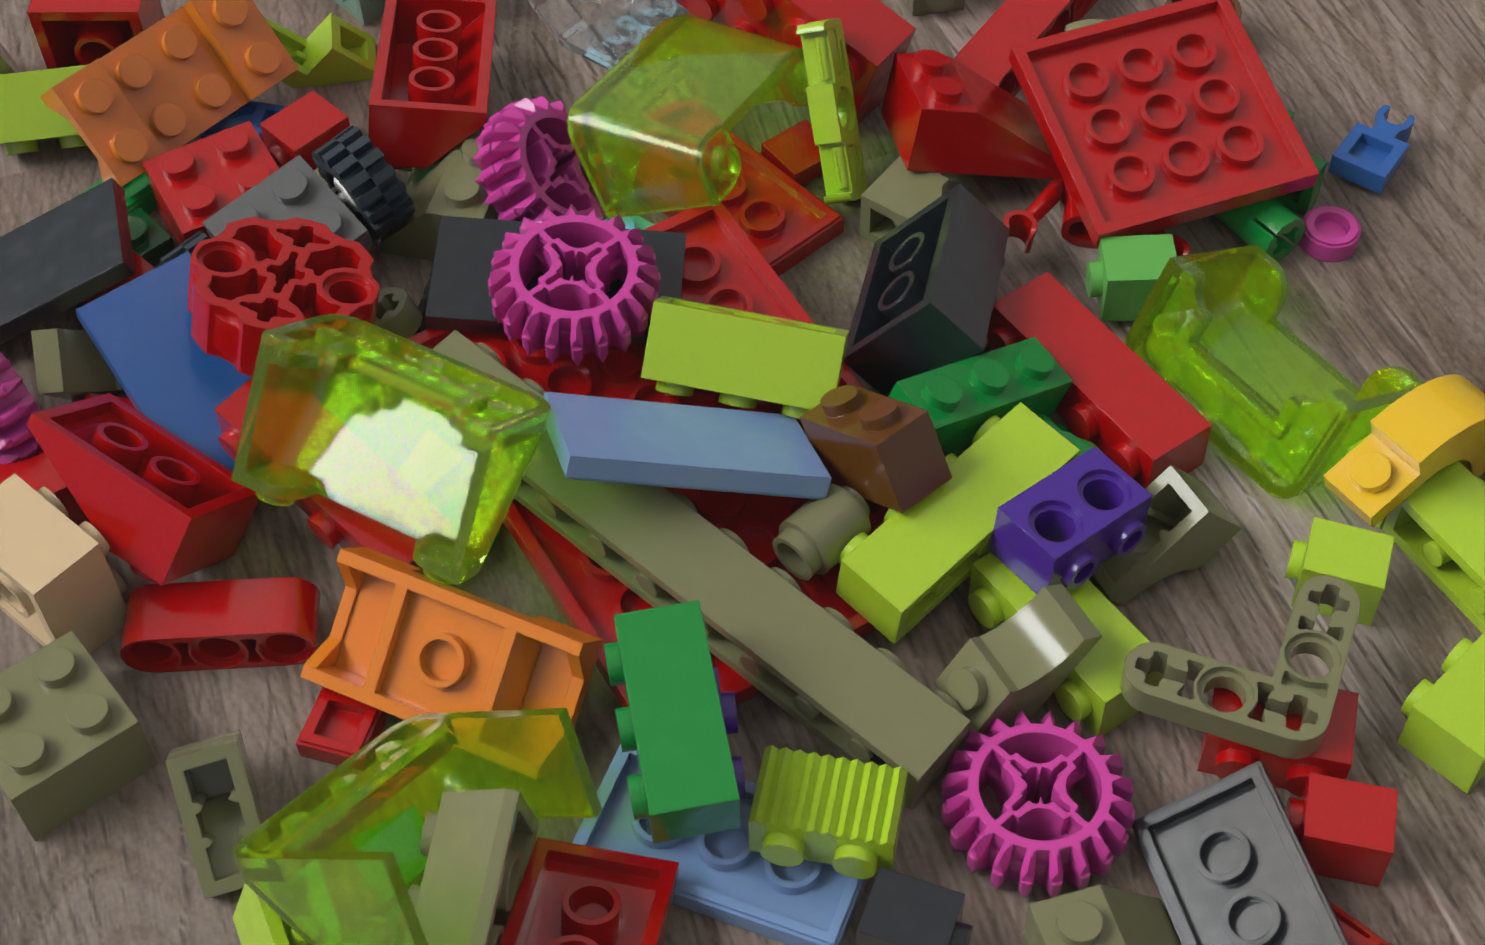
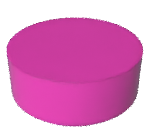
M1321 206L1305 214L1303 218L1305 232L1299 244L1306 254L1324 262H1340L1348 259L1355 253L1361 235V225L1352 213L1335 206Z

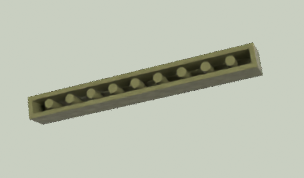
M454 330L400 377L405 411L408 416L652 607L699 600L710 652L849 761L859 759L863 763L873 761L878 766L888 764L892 768L899 766L905 768L908 771L905 805L910 809L949 766L950 758L955 750H962L971 721L964 716L961 707L952 697L940 690L931 691L912 677L904 663L894 653L884 648L876 649L858 636L850 622L841 613L830 607L822 608L804 595L797 582L787 572L777 567L770 569L750 554L746 544L738 535L726 528L718 529L700 516L694 504L684 494L673 489L668 491L660 486L567 479L540 413L545 391L533 380L528 378L521 380L503 366L498 355L483 343L475 345L457 330Z

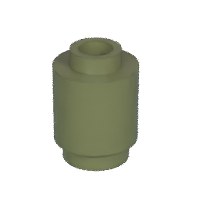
M830 484L826 499H808L780 524L779 535L772 542L773 550L783 566L802 580H810L815 574L825 575L838 563L842 550L856 535L865 532L867 535L870 534L871 524L868 518L870 509L864 498L854 489L848 486L841 488L835 484Z

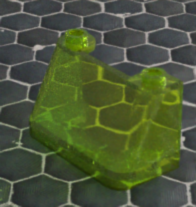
M690 14L670 17L661 22L576 100L569 111L567 124L571 143L607 219L614 218L620 214L621 217L718 205L733 189L741 171V158L728 132L757 104L786 100L795 107L808 106L806 87H809L803 48Z
M1257 245L1171 257L1129 330L1125 344L1212 424L1209 441L1261 488L1276 498L1288 499L1311 492L1323 484V475L1345 457L1347 448L1372 433L1370 421L1397 399L1425 383L1414 373L1403 367L1389 366L1374 371L1366 379L1361 389H1359L1276 319L1286 302L1289 293V282L1285 270L1280 264Z
M320 315L263 331L231 480L256 491L255 494L258 499L271 505L290 506L298 499H303L317 493L417 539L413 551V560L418 566L423 568V573L426 577L442 584L459 585L474 577L480 571L545 434L551 406L544 398L369 322L345 315Z

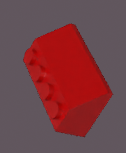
M497 0L385 1L369 99V138L375 149L377 147L384 154L385 161L388 165L391 164L394 169L428 168L487 123Z

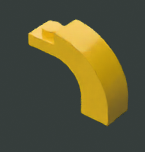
M1457 374L1441 376L1414 388L1370 421L1372 433L1325 473L1323 478L1325 486L1372 528L1426 480L1452 463L1460 461L1474 476L1479 478L1485 472V393L1464 376Z

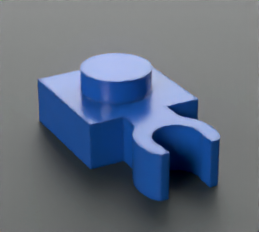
M1384 105L1377 111L1372 128L1357 122L1332 155L1328 172L1381 194L1406 159L1410 145L1406 142L1411 134L1415 120L1414 116L1410 114L1403 124H1392L1387 121L1391 106Z

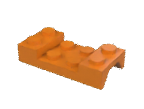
M190 0L184 6L124 44L58 83L43 94L41 99L48 108L68 119L98 159L102 182L113 178L122 187L145 172L142 161L182 147L299 68L253 0Z
M368 547L340 548L336 562L343 577L345 589L330 636L304 663L300 677L538 776L560 770L603 639L544 616L529 617L422 575L423 569Z

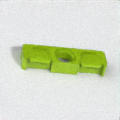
M832 18L801 24L797 27V35L800 34L809 85V87H806L812 131L815 146L818 145L823 172L826 196L823 198L826 204L856 201L868 189L842 22L840 18Z

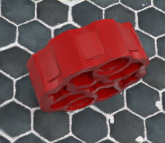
M250 217L227 223L224 231L214 238L201 240L196 245L190 258L187 309L192 314L191 336L207 355L221 357L233 364L239 373L254 378L272 381L281 377H304L316 380L342 372L344 363L355 355L366 353L373 341L380 284L372 276L374 259L359 242L346 240L331 232L326 224L294 217L287 220H265L258 217Z

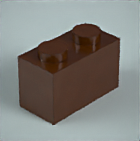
M848 384L828 391L821 398L820 404L800 417L810 443L832 478L830 484H835L841 488L848 486L857 491L863 498L899 513H904L952 479L928 410Z

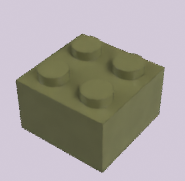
M72 630L0 672V790L34 841L39 840L158 765L139 721Z

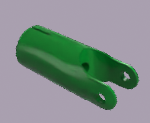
M1275 197L1213 215L1268 262H1277L1283 259L1295 248L1281 234L1297 245L1305 232V222Z

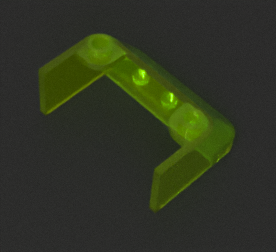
M567 708L428 713L403 720L385 730L242 838L233 847L232 855L243 882L309 945H428L408 891L412 884L420 885L422 883L428 856H422L420 853L422 829L430 811L438 813L443 792L503 788L517 790L521 792L537 820L539 818H595L603 810Z

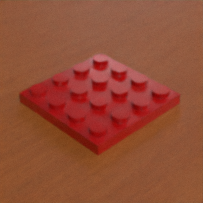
M1182 0L1011 46L1009 62L1095 248H1098L1101 238L1108 236L1143 235L1313 187L1319 176L1318 169L1230 0Z

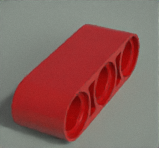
M297 577L168 583L163 586L160 584L140 586L132 590L128 596L120 650L121 659L133 669L151 673L303 664L316 651L320 591L313 583Z

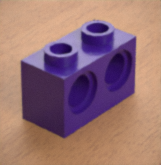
M1094 446L998 507L989 551L1036 594L1044 586L1061 583L1065 588L1068 586L1070 589H1076L1093 575L1100 564L1115 554L1119 557L1126 556L1139 545L1147 531L1144 522L1153 495Z

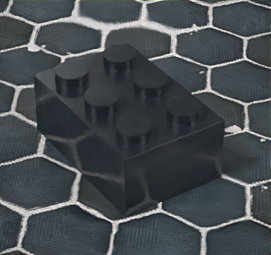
M960 183L874 243L849 331L844 363L881 395L888 397L897 381L980 355L987 346V332L991 313L997 301L995 295L1000 272L1005 264L1004 254L1010 229Z

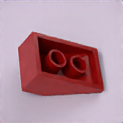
M921 49L916 51L915 54L895 52L881 114L907 171L1058 179L1062 177L1028 104L952 57L945 56L938 51Z
M111 393L32 413L27 422V427L90 523L107 541L110 547L109 551L130 564L131 570L140 578L163 586L234 556L262 494V491Z
M537 837L499 945H663L678 877L679 862Z

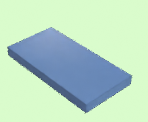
M544 392L540 413L567 479L826 499L832 478L794 417L776 413Z
M620 744L572 843L679 862L678 877L672 901L674 905L788 945L843 944L868 879L849 878L838 873L831 864L803 860L800 865L793 867L779 866L765 860L760 852L750 851L748 821L757 784L745 780L746 799L740 800L741 828L653 844L652 835H648L646 818L634 820L627 776L640 774L637 751L622 752Z

